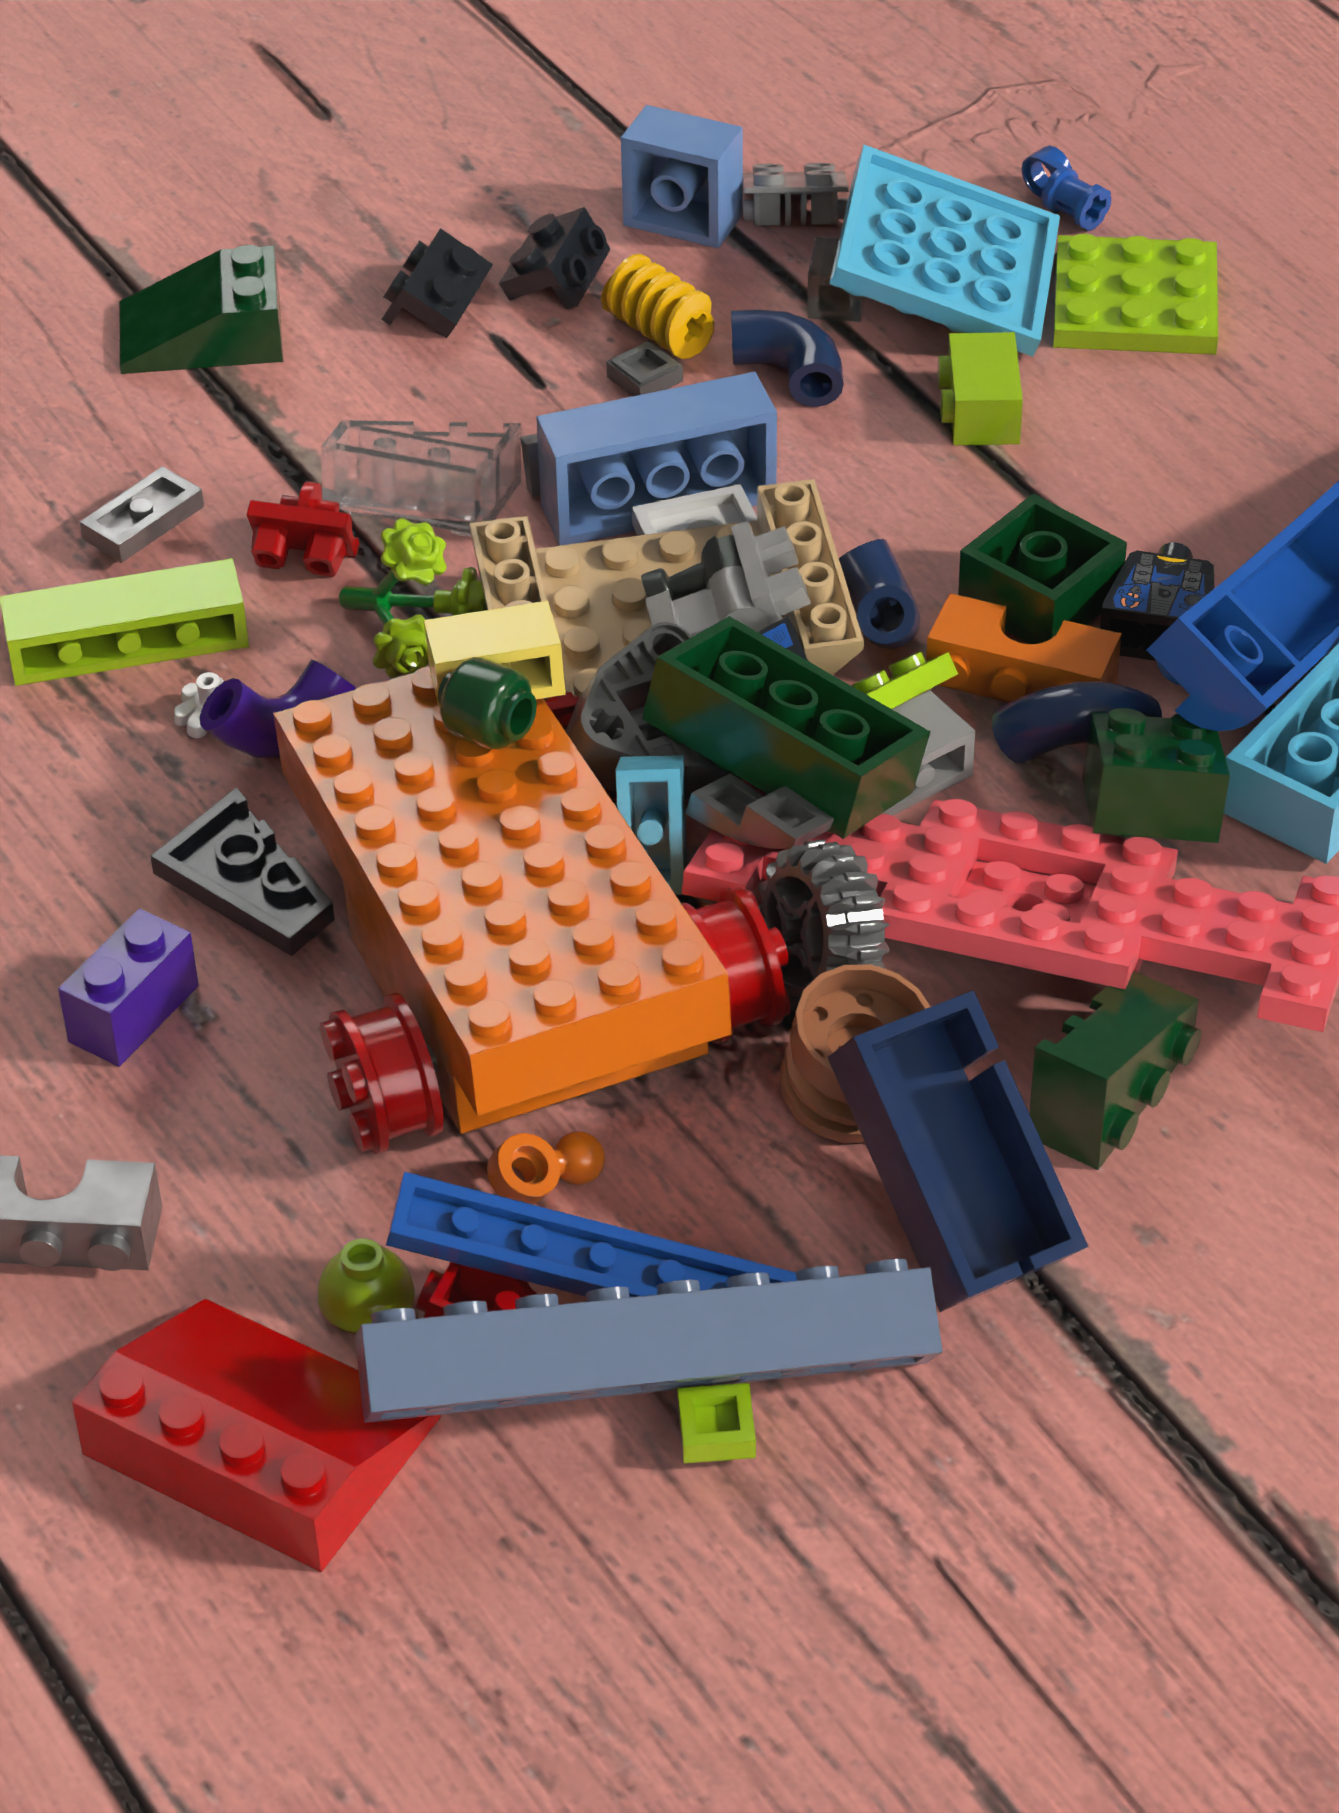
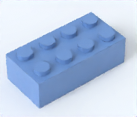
M756 372L536 416L541 507L559 545L577 544L634 532L635 530L632 525L633 506L741 484L751 506H757V487L777 484V411Z

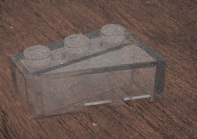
M342 420L321 446L322 500L338 502L340 510H344V512L350 513L353 516L372 515L394 520L404 518L414 524L426 522L431 527L447 529L456 535L471 536L470 523L495 520L521 483V423H503V433L468 432V422H450L449 432L414 431V421Z

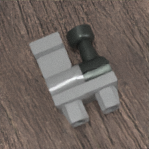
M747 520L731 526L733 535L720 538L713 536L709 539L702 550L700 563L670 577L662 568L642 574L641 579L647 596L645 600L652 626L661 622L673 623L685 629L693 637L726 617L731 616L758 632L781 620V615L811 605L798 567L773 576L769 575L799 564L786 527L783 526L755 537Z

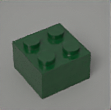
M1033 493L960 550L958 595L1006 606L1005 630L1030 644L1043 643L1052 639L1058 633L1064 620L1088 625L1101 614L1103 601L1125 563L1127 542Z
M1128 708L1113 709L1109 713L1092 712L1082 781L1093 833L1219 843L1230 773L1218 731L1200 728L1186 721L1179 714H1175L1171 718L1148 717L1137 710Z

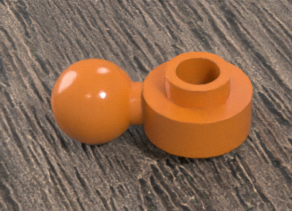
M583 1131L565 1134L557 1141L554 1148L539 1136L530 1133H518L510 1136L494 1150L488 1160L487 1174L492 1188L499 1196L534 1205L555 1188L559 1178L573 1185H583L594 1181L604 1168L605 1151L596 1137ZM512 1167L522 1172L525 1182L515 1175Z

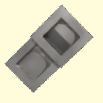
M731 773L692 792L686 809L687 815L725 836L751 845L771 849H790L792 846L801 845L805 841H809L831 829L834 820L830 815L787 786H783L763 796Z

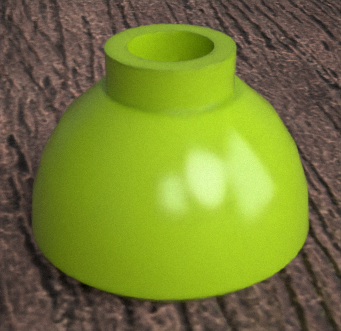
M366 1238L350 1241L341 1251L334 1255L324 1267L318 1283V1305L324 1317L336 1327L355 1333L358 1332L361 1324L372 1323V1313L389 1309L411 1308L415 1297L411 1273L402 1259L393 1251Z

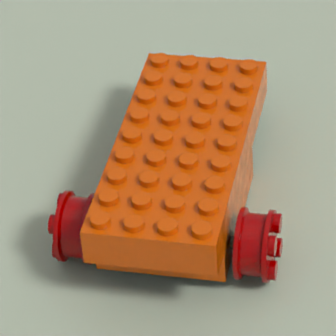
M429 666L420 668L408 675L380 683L364 684L349 692L321 700L305 701L296 707L273 713L282 773L343 879L351 938L384 996L382 1008L350 1017L342 1009L332 1012L329 1020L320 1023V1032L326 1052L330 1060L335 1061L337 1070L327 1073L329 1088L338 1110L350 1109L349 1121L351 1130L361 1152L368 1150L374 1154L385 1152L389 1148V1139L420 1129L428 1137L442 1133L444 1126L442 1101L460 1134L709 1054L708 1042L719 1044L728 1041L732 1036L734 1028L755 1021L768 1028L780 1024L784 1016L790 1014V1000L784 986L781 967L788 964L787 947L782 934L776 927L768 929L761 915L758 902L751 890H743L740 887L724 890L720 895L718 903L695 909L688 903L681 904L543 698L536 699L537 708L534 722L529 732L522 739L514 741L500 750L488 749L456 737L444 727Z

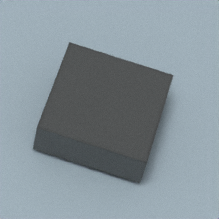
M647 341L606 361L607 377L631 396L667 390L683 382V366L651 341Z

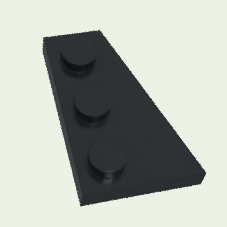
M237 787L151 855L153 874L291 956L335 920L331 899L296 858L287 856L277 844L275 832L264 819L261 821L257 820L248 809L247 799Z

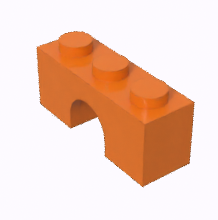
M949 594L927 636L926 661L949 652L958 672L956 676L938 684L939 686L1009 703L1049 686L1080 681H1104L1115 684L1118 677L1121 633L1064 620L1058 633L1052 639L1039 644H1023L1013 641L1005 635L1006 606L956 594Z

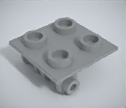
M832 163L805 164L804 172H784V165L781 164L753 165V173H743L744 193H754V200H743L744 221H754V226L780 225V195H785V226H790L791 195H800L801 225H806V194H811V224L837 225L838 219H844L848 198H838V192H849L845 172L835 171V164Z

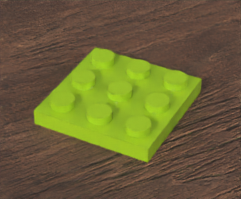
M1091 234L1058 235L1053 348L1216 355L1218 344L1217 242L1201 241L1196 238L1165 240L1148 239L1143 236L1117 238L1096 237Z

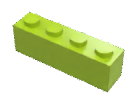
M233 558L0 596L15 686L249 647L244 601Z

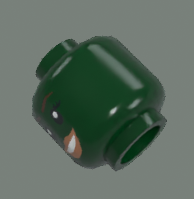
M472 657L460 663L454 671L449 672L443 678L438 690V702L444 727L452 735L488 749L500 750L514 741L522 739L529 732L535 719L537 703L535 696L532 694L530 682L525 675L518 670L485 658Z

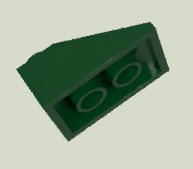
M242 245L232 249H220L119 301L121 374L283 362L280 296L274 245L259 247L255 245Z

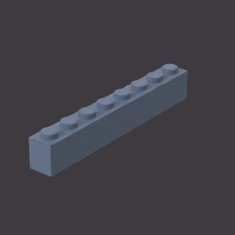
M889 1259L866 1264V1274L839 1276L837 1266H819L797 1271V1281L770 1283L768 1273H748L727 1278V1288L700 1290L698 1280H678L657 1285V1295L630 1297L628 1287H608L587 1292V1302L559 1305L557 1294H538L516 1299V1309L488 1312L485 1301H467L444 1306V1316L416 1319L415 1310L412 1308L378 1311L371 1314L372 1323L361 1324L355 1335L364 1423L678 1390V1388L736 1384L926 1364L943 1352L931 1269L929 1267L908 1270L906 1259Z

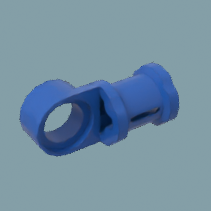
M1051 145L1044 146L1022 162L1021 171L1025 184L1033 194L1041 198L1042 205L1054 213L1061 211L1074 218L1076 225L1087 231L1095 229L1102 223L1110 209L1111 192L1099 184L1091 186L1080 180L1078 174L1072 169L1068 158L1061 150ZM1042 164L1045 165V167L1050 172V177H1048L1045 174Z

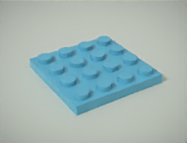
M863 145L856 162L829 284L842 288L852 295L864 296L890 305L902 313L915 314L943 324L955 332H1015L1017 351L1033 357L1042 336L1060 215Z

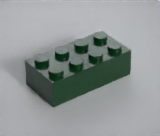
M731 616L726 617L657 657L642 720L663 731L671 740L690 747L713 761L721 770L737 775L762 790L766 795L783 786H787L834 818L831 829L826 832L834 833L842 839L913 793L931 731Z

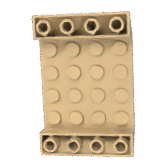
M815 479L758 486L757 520L748 521L754 536L756 537L785 526L799 564L769 575L773 576L798 567L811 605L781 615L783 619L787 616L791 621L808 661L834 675L863 651L864 640ZM528 516L470 523V533L487 610L548 601L561 642L565 692H572L575 697L583 694L600 666L652 626L641 575L662 568L670 577L700 563L702 550L706 542L713 536L720 538L733 535L731 526L739 523L535 549Z

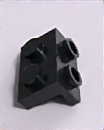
M585 207L557 217L552 213L546 214L529 226V235L521 248L510 257L509 262L511 264L498 283L509 300L551 286L566 309L579 305L610 252L604 232L594 223Z
M440 228L429 245L419 240L402 267L411 273L407 275L400 270L383 297L390 301L391 304L381 320L391 325L403 308L448 338L493 264Z

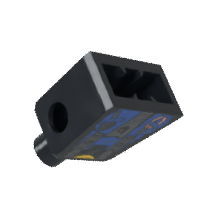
M1177 542L1164 544L1158 553L1138 550L1129 553L1103 601L1100 629L1121 633L1119 656L1157 661L1147 649L1181 615L1215 588L1214 565L1208 560L1194 559L1191 550Z

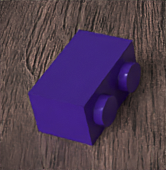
M139 908L58 988L68 1042L120 1067L199 986L191 932Z

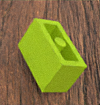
M1015 332L949 333L948 356H938L937 378L938 389H942L940 402L941 423H951L953 445L1020 444L1023 397Z

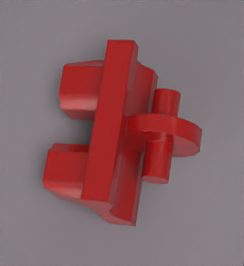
M305 482L299 497L282 495L280 504L250 500L246 515L253 532L251 553L256 565L259 567L279 570L285 566L289 549L305 551L303 562L307 571L312 572L314 575L334 577L344 556L356 558L360 543L358 538L353 536L350 513L339 512L338 502L322 500V489L319 483Z

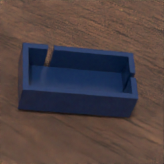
M974 990L857 1035L827 1057L920 1268L930 1267L935 1303L939 1312H943L1004 1284H1009L1056 1264L1089 1247L1006 1061L1004 1060L992 1065L970 1081L966 1076L964 1069L973 1066L999 1048Z

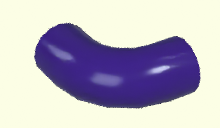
M312 659L291 689L277 698L261 696L239 679L231 678L217 686L206 699L199 717L200 726L226 746L252 757H280L273 713L296 707L305 701L321 700L355 690L356 687L331 669Z

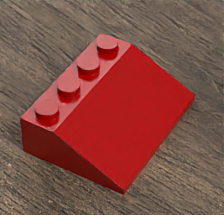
M206 1298L114 1351L72 1400L83 1455L321 1573L441 1418V1415L364 1423L359 1370Z

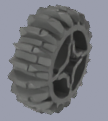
M825 840L805 841L803 845L792 846L790 849L779 851L776 862L767 865V880L759 884V891L762 896V903L759 905L761 915L768 929L776 927L780 931L787 947L788 964L782 966L781 971L792 1012H796L803 990L821 973L842 965L871 964L885 969L882 957L890 952V948L885 942V928L890 924L884 921L882 912L886 900L885 898L878 897L876 891L878 878L875 874L867 873L868 863L865 856H857L851 845H839L837 842L826 843Z

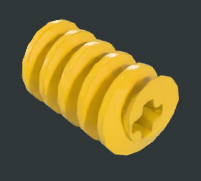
M639 253L623 260L603 287L601 295L602 309L612 313L614 317L626 322L631 328L640 331L642 335L669 350L680 359L692 358L701 353L710 343L714 333L715 321L711 315L712 303L709 296L700 290L696 291L693 285L681 281L677 275L666 272L665 268L655 262L652 263L651 259Z

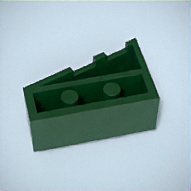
M1133 971L1126 990L1107 986L1092 998L1090 1008L1095 1010V1012L1084 1020L1072 1015L1063 1022L1061 1032L1067 1035L1057 1044L1046 1039L1039 1042L1034 1047L1029 1115L1042 1144L1097 1170L1100 1169L1115 1148L1123 1150L1134 1135L1138 1118L1147 1105L1152 1108L1156 1107L1163 1098L1170 1081V1074L1178 1064L1186 1066L1195 1055L1202 1035L1201 1030L1195 1027L1199 999Z

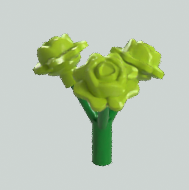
M399 518L395 521L393 529L386 528L381 533L380 538L384 546L381 561L387 567H391V570L376 588L345 586L339 593V603L344 609L375 611L384 624L383 632L376 634L373 639L376 652L372 661L376 668L385 669V673L390 678L414 673L418 669L426 667L429 662L424 626L425 618L422 615H415L406 620L395 619L389 611L393 606L432 607L435 613H450L452 616L487 610L481 581L478 580L475 567L464 568L462 580H459L452 590H436L434 595L393 594L390 591L398 580L402 582L415 580L422 585H429L434 580V575L443 574L447 567L443 558L446 542L442 538L435 536L430 524L426 522L414 524L404 518Z

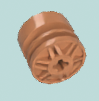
M868 964L842 965L821 973L803 990L789 1035L790 1039L779 1074L782 1097L795 1119L816 1135L841 1143H865L827 1057L857 1035L931 1007L919 988L896 972Z

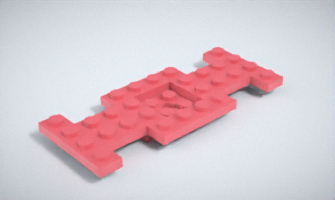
M745 780L743 781L744 783H746L747 785L761 793L763 796H766V794L762 790L758 789L757 787L753 786ZM934 799L920 826L902 823L892 815L880 814L844 839L834 833L824 832L809 840H825L826 843L837 842L839 845H851L857 856H865L868 863L867 873L875 874L878 878L876 888L878 897L885 898L886 900L882 912L884 921L890 925L885 928V938L1125 990L1133 971L1139 973L1144 960L1259 984L1264 987L1260 997L1257 1018L1324 1032L1339 984V877L1319 876L1314 878L1303 875L1293 904L1276 901L1271 895L1259 891L1238 893L1214 888L1208 882L1201 879H1172L1175 872L1178 849L1163 847L1157 841L1150 838L1132 837L1125 839L1093 833L1092 827L1087 825L1071 824L1062 826L1038 821L1031 814L1017 811L1003 814L979 809L973 803L961 799L945 801ZM711 829L683 872L682 894L719 902L721 893L733 887H740L743 890L749 889L753 893L760 880L767 879V865L776 862L779 851L787 849H771L751 845Z

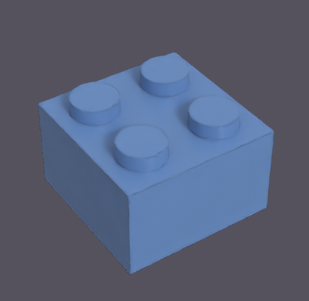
M646 105L621 136L623 225L719 249L743 215V127Z

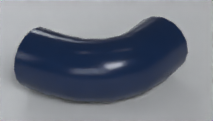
M759 309L731 311L733 365L768 364L786 369L788 371V386L791 395L796 401L806 406L819 407L828 405L839 397L844 385L841 358L834 340L814 322L784 311Z
M873 540L842 555L839 561L861 631L872 644L879 648L895 649L906 645L915 637L919 630L920 614L915 599L887 540Z
M1104 681L1071 682L1043 688L998 708L992 716V730L1002 752L1013 762L1023 764L1046 752L1063 746L1087 743L1092 712L1109 713L1113 709L1128 708L1137 710L1148 717L1162 718V710L1159 702L1151 695L1134 688Z

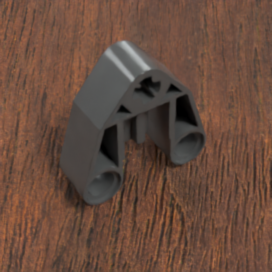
M669 622L656 623L599 667L576 703L565 732L605 789L616 792V768L620 757L683 755L685 799H690L692 792L730 774L718 768L710 759L682 743L671 740L663 731L642 720L657 657L691 638V635L685 629Z

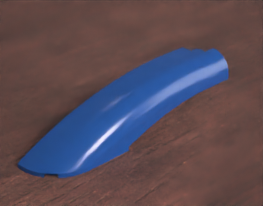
M1339 481L1246 563L1181 615L1147 649L1157 660L1161 673L1172 683L1181 685L1190 694L1174 710L1186 721L1200 728L1214 731L1234 730L1246 726L1259 717L1339 643Z

